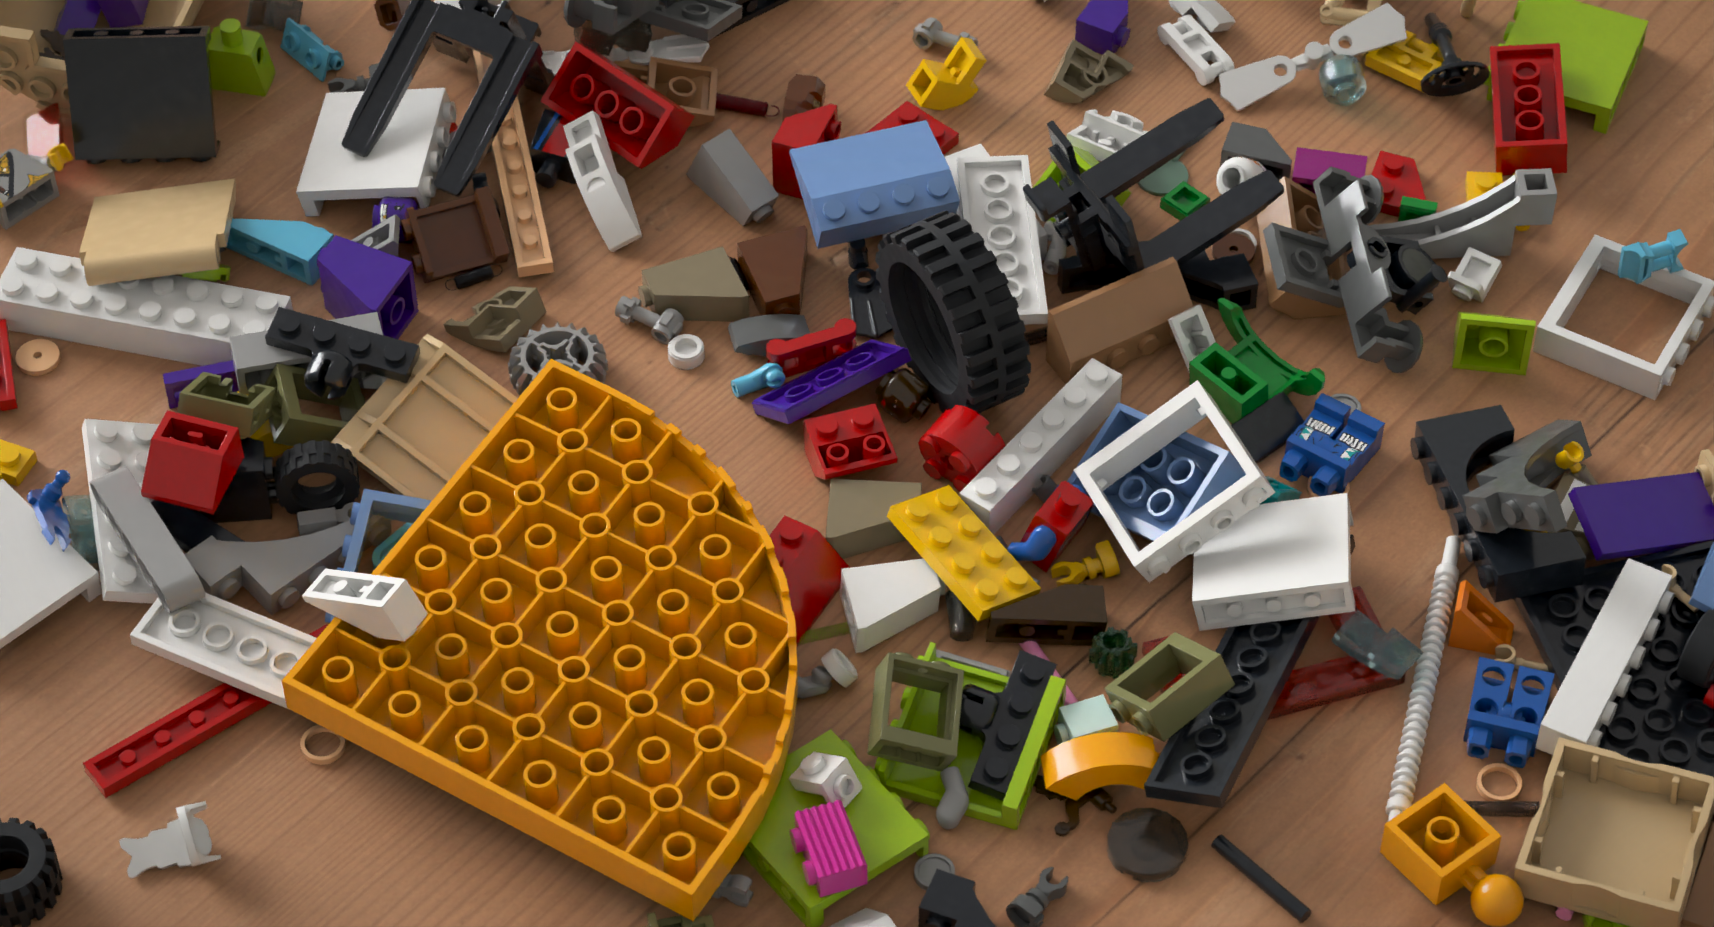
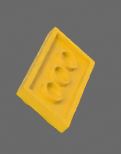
M950 485L890 507L887 518L978 622L989 618L994 610L1040 593L1041 587Z

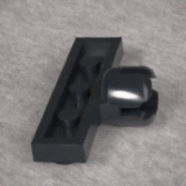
M282 307L278 308L265 335L267 345L312 358L304 374L305 385L307 389L318 397H322L327 386H330L332 389L327 397L328 400H337L344 396L353 376L358 372H368L408 383L413 368L420 356V347L417 344Z
M1020 650L1007 685L1002 692L994 693L971 683L965 685L962 690L959 730L975 735L983 742V748L968 784L969 788L1004 801L1050 676H1053L1057 664Z

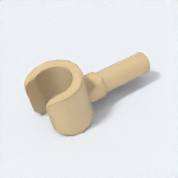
M1669 564L1662 565V572L1672 575L1669 591L1674 593V597H1677L1694 613L1697 612L1698 608L1688 604L1691 597L1676 584V569Z
M1501 644L1495 648L1496 659L1494 660L1515 664L1513 672L1516 669L1519 670V666L1549 672L1547 665L1544 663L1517 658L1515 649L1510 645Z

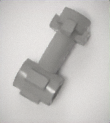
M928 18L924 23H919L913 32V41L921 49H928L933 42L953 49L961 37L972 39L978 47L977 38L963 31L959 36L944 32L942 24L935 18Z
M626 296L621 297L616 305L615 316L619 317L621 322L629 324L630 322L634 323L636 320L652 327L651 335L660 343L669 344L672 338L678 336L683 329L684 318L675 309L666 308L663 314L659 315L642 308L640 299L636 297L630 299Z

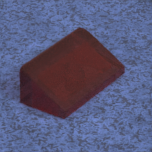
M59 103L51 104L26 120L28 155L47 157V152L51 148L63 143V126Z

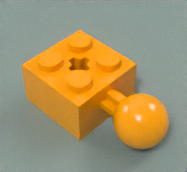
M1443 783L1385 823L1380 853L1435 905H1438L1465 886L1471 892L1470 903L1475 916L1486 925L1493 927L1509 925L1522 912L1524 896L1517 882L1503 874L1487 875L1485 873L1487 869L1496 864L1502 836L1446 783Z

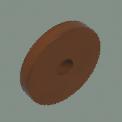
M1230 233L1212 246L1213 259L1244 253L1250 264L1255 256L1253 242L1240 234Z

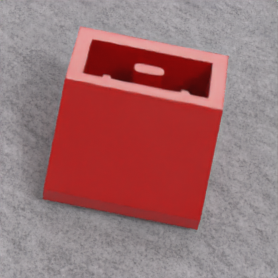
M828 104L786 117L772 140L773 188L776 192L803 199L789 151L790 149L837 140L841 131V121L837 120V105Z
M875 403L804 420V450L815 477L826 480L898 463L897 455Z
M167 410L151 438L141 489L142 497L214 514L244 459L239 428Z

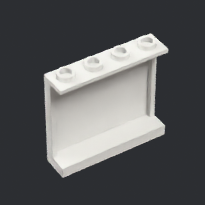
M446 88L407 89L386 130L367 157H362L348 151L342 146L351 117L364 91L326 93L296 190L306 217L320 216L324 200L417 197L420 208L429 207L431 197H434L436 194L434 181L443 160L444 148L449 146L450 126L456 120V106L454 102H450Z
M3 478L0 480V649L80 593L89 602L102 594L98 572L70 544L63 552L56 534L55 541L50 545L41 532L42 527L35 515L34 509Z
M1348 493L1260 504V507L1250 510L1236 520L1229 529L1218 533L1204 543L1194 553L1192 603L1199 631L1354 612L1355 599L1351 585L1350 526H1354Z

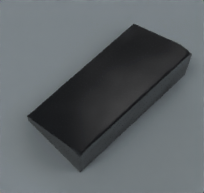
M1280 392L1231 426L1257 464L1285 445L1287 439L1291 434H1294L1299 425L1304 423V420L1284 392Z

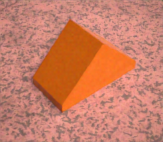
M1467 580L1460 582L1448 646L1495 655V648L1498 645L1507 644L1511 646L1514 624Z

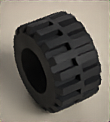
M0 818V872L11 868L23 869L11 878L0 880V926L14 927L21 924L22 927H27L31 925L30 920L34 918L42 919L46 916L45 909H53L57 903L56 896L61 895L62 873L51 838L48 839L47 832L41 827L36 829L35 823L28 820L20 824L19 818H9L8 822H2Z

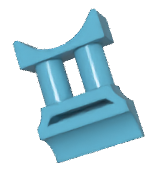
M1681 229L1667 233L1666 241L1650 246L1647 242H1637L1624 246L1621 249L1617 274L1619 278H1630L1636 284H1639L1650 278L1651 272L1667 268L1670 273L1683 270L1684 267L1677 255L1689 243Z

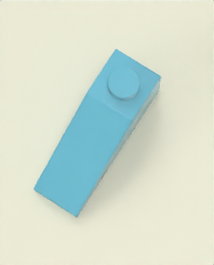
M232 218L226 248L313 286L320 278L319 268L317 267L318 254L322 248L329 245L334 236L326 229L313 226L304 221Z

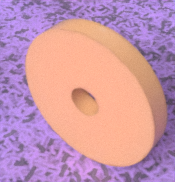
M35 339L23 344L16 352L15 359L20 371L27 375L40 376L53 371L58 366L61 356L59 348L54 342L46 339Z

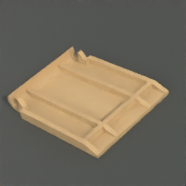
M235 178L95 197L79 251L88 286L219 269V262H221L220 247H227L236 202Z
M426 334L417 344L420 347V356L413 368L408 383L387 378L331 443H338L343 448H348L360 467L396 494L433 500L518 398L448 345Z

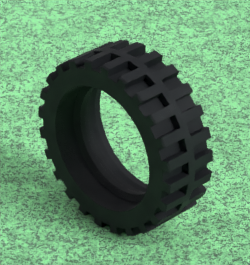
M942 211L883 236V240H880L877 248L879 251L876 252L875 258L879 265V268L876 269V279L881 285V289H879L880 299L885 304V316L887 322L891 323L895 334L893 337L897 346L900 345V347L907 348L911 361L906 363V365L913 370L915 375L930 386L928 398L934 404L938 403L939 409L942 412L949 407L952 409L955 405H963L981 413L1022 395L1030 381L1027 374L1031 373V363L1027 359V355L1030 354V347L1024 337V332H1026L1025 324L1019 317L1017 300L1015 296L1012 297L1007 284L1009 281L1005 273H1001L996 264L997 258L993 252L988 251L985 247L982 236L978 232L974 233L972 231V226L967 220H960L958 214L949 213L948 211Z

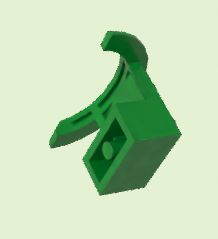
M1225 298L1218 299L1219 312L1223 322L1237 345L1227 351L1216 342L1189 362L1190 385L1197 380L1200 382L1229 422L1234 424L1280 392L1288 395L1293 391L1300 395L1311 396L1316 395L1324 388L1325 374L1320 368H1313L1309 372H1304L1281 359L1253 331L1239 305Z

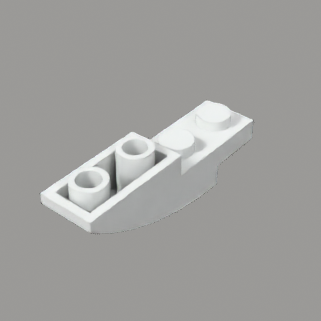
M592 110L563 126L569 148L565 149L592 219L608 249L614 252L643 236L625 179L617 173L600 116Z

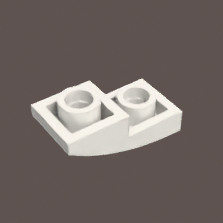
M1169 0L1170 6L1182 16L1197 14L1198 22L1210 32L1226 31L1236 22L1230 13L1215 0Z

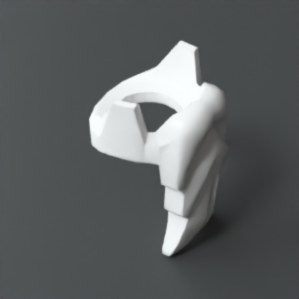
M206 801L177 807L178 819L167 823V828L151 831L148 837L120 839V847L132 857L127 869L128 876L136 878L146 870L155 867L161 870L176 864L179 868L194 867L221 859V855L209 856L212 849L209 830L203 820L194 817V814L208 808Z

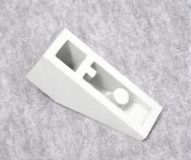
M325 568L302 595L305 602L382 639L405 642L416 632L418 625L428 615L407 580L402 578Z

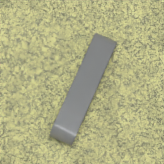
M127 466L118 468L90 481L92 493L99 507L165 610L170 614L206 596L196 571L149 499L142 497L141 487Z

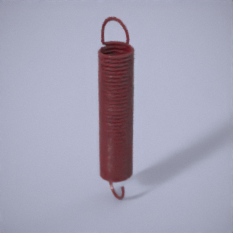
M716 93L715 108L762 117H774L780 113V109L777 106L771 105V107L778 109V113L773 116L766 115L768 102Z

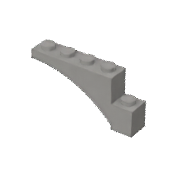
M1552 169L1515 170V175L1505 182L1461 205L1416 219L1367 226L1380 235L1418 241L1419 248L1424 250L1432 259L1464 257L1469 247L1489 256H1510L1516 226L1552 224L1557 199Z
M372 514L363 552L372 545H380L388 538L391 533V519ZM350 520L337 526L312 534L261 542L221 541L210 536L184 555L196 571L205 593L222 600H227L233 597L240 587L243 586L271 615H274L282 608L287 609L293 606L325 568L337 570L338 567L341 568L345 565L346 558L342 557L343 542L346 534H353L355 525H351Z

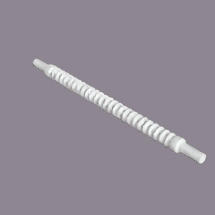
M1457 536L1447 537L1442 562L1435 570V580L1431 591L1432 597L1429 600L1430 605L1427 609L1428 614L1424 624L1425 631L1422 634L1423 639L1420 643L1421 648L1418 652L1419 657L1417 658V666L1415 668L1416 674L1413 677L1414 683L1411 686L1412 692L1409 695V709L1406 711L1407 718L1404 720L1405 727L1402 729L1403 736L1400 739L1401 745L1398 748L1399 754L1396 757L1397 763L1395 764V772L1391 783L1392 790L1389 792L1390 798L1386 805V814L1389 816L1388 821L1412 806L1411 802L1414 799L1413 793L1416 790L1414 784L1418 780L1416 775L1419 773L1418 766L1421 764L1420 757L1423 754L1422 748L1425 745L1424 739L1426 738V730L1429 726L1427 721L1430 719L1429 712L1432 710L1431 704L1433 703V695L1436 691L1435 686L1441 666L1440 660L1443 657L1442 651L1444 650V642L1446 640L1445 634L1448 631L1447 626L1450 622L1449 617L1453 606L1452 600L1455 597L1454 592L1459 578V569L1456 566L1461 539Z

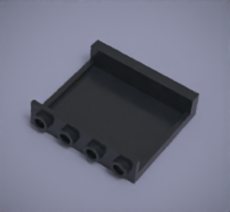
M210 26L68 29L63 38L75 160H86L89 164H100L106 162L107 159H121L123 163H136L142 159L156 158L158 162H172L177 158H191L192 161L203 162L216 157L220 148V140H216L208 49L211 40Z

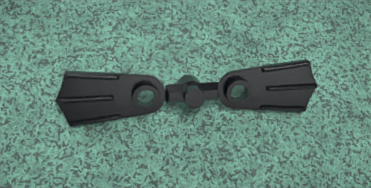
M865 239L848 242V261L850 267L856 269L848 278L851 320L857 326L856 336L878 339L885 333L893 330L891 323L887 322L885 316V304L880 299L879 289H881V285L876 279V271L866 268L869 267ZM866 277L869 278L870 281L863 283L860 282L859 279Z

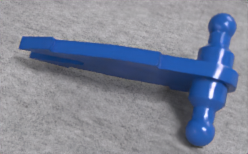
M59 470L52 483H47L43 489L31 490L27 495L28 503L32 504L35 515L42 527V534L50 545L55 541L56 534L63 552L72 540L69 538L67 514L63 513L59 500L63 495V486L71 478L67 470Z

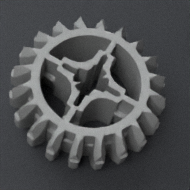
M558 321L555 327L552 328L542 324L540 331L537 332L529 329L527 337H519L517 346L512 347L508 370L510 382L513 385V389H517L519 396L550 359L603 384L605 383L608 370L606 351L603 348V344L599 343L596 334L589 335L586 327L576 330L573 323L567 327H561ZM580 360L581 362H583L584 366L579 364L578 361ZM534 367V368L538 369L539 371L536 373L535 371L532 370V368Z

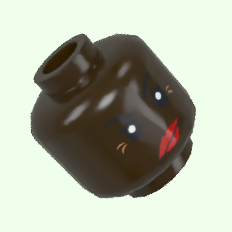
M906 368L888 372L875 391L879 395L878 406L901 423H907L913 417L920 420L932 404L927 399L930 394L929 384Z

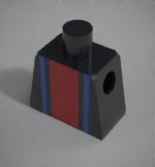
M549 109L543 111L531 144V161L533 171L536 173L535 179L539 185L545 188L554 187L557 180L577 184L565 149L569 148L563 126L570 123V121Z

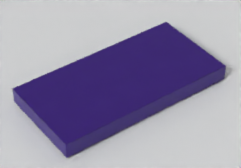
M871 339L753 400L752 406L757 415L791 424L910 362L911 357L907 348Z
M1699 472L1574 487L1568 493L1596 561L1663 552L1714 541V505Z

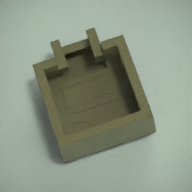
M202 372L180 392L177 413L238 427L241 439L250 438L272 416L276 387L254 384L248 390L249 395L232 392L233 379L225 378L221 382V375Z

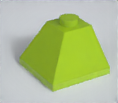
M1458 311L1454 331L1452 368L1526 375L1536 321Z

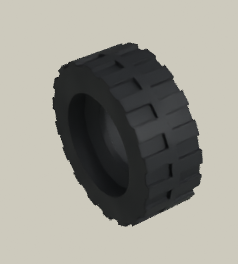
M312 440L303 444L299 443L294 445L293 448L284 451L283 455L278 457L276 461V467H274L276 498L280 506L286 508V511L290 514L335 507V510L342 509L344 505L355 502V499L360 494L357 460L352 456V452L348 448H343L341 444L330 443V441ZM312 473H328L336 477V480L332 483L319 487H308L298 483L300 478Z

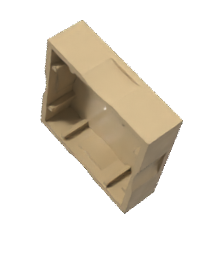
M1559 737L1544 780L1541 805L1530 822L1515 866L1514 880L1520 886L1524 898L1630 927H1680L1714 815V777L1665 764L1636 761L1614 751Z

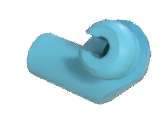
M766 363L747 375L731 380V388L737 398L768 386L770 388H778L784 383L785 374L780 365Z

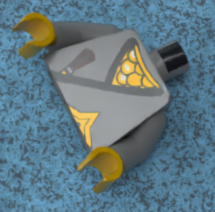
M65 143L51 148L47 152V157L24 154L16 149H9L0 155V225L5 230L60 196L54 172L61 171L66 162L74 160Z

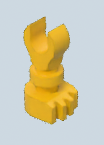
M1109 540L1096 543V558L1094 559L1088 556L1082 558V563L1062 561L1054 564L1051 568L1052 579L1068 575L1067 578L1056 581L1057 587L1064 584H1079L1086 577L1089 580L1097 578V573L1100 572L1104 579L1120 574L1118 560Z

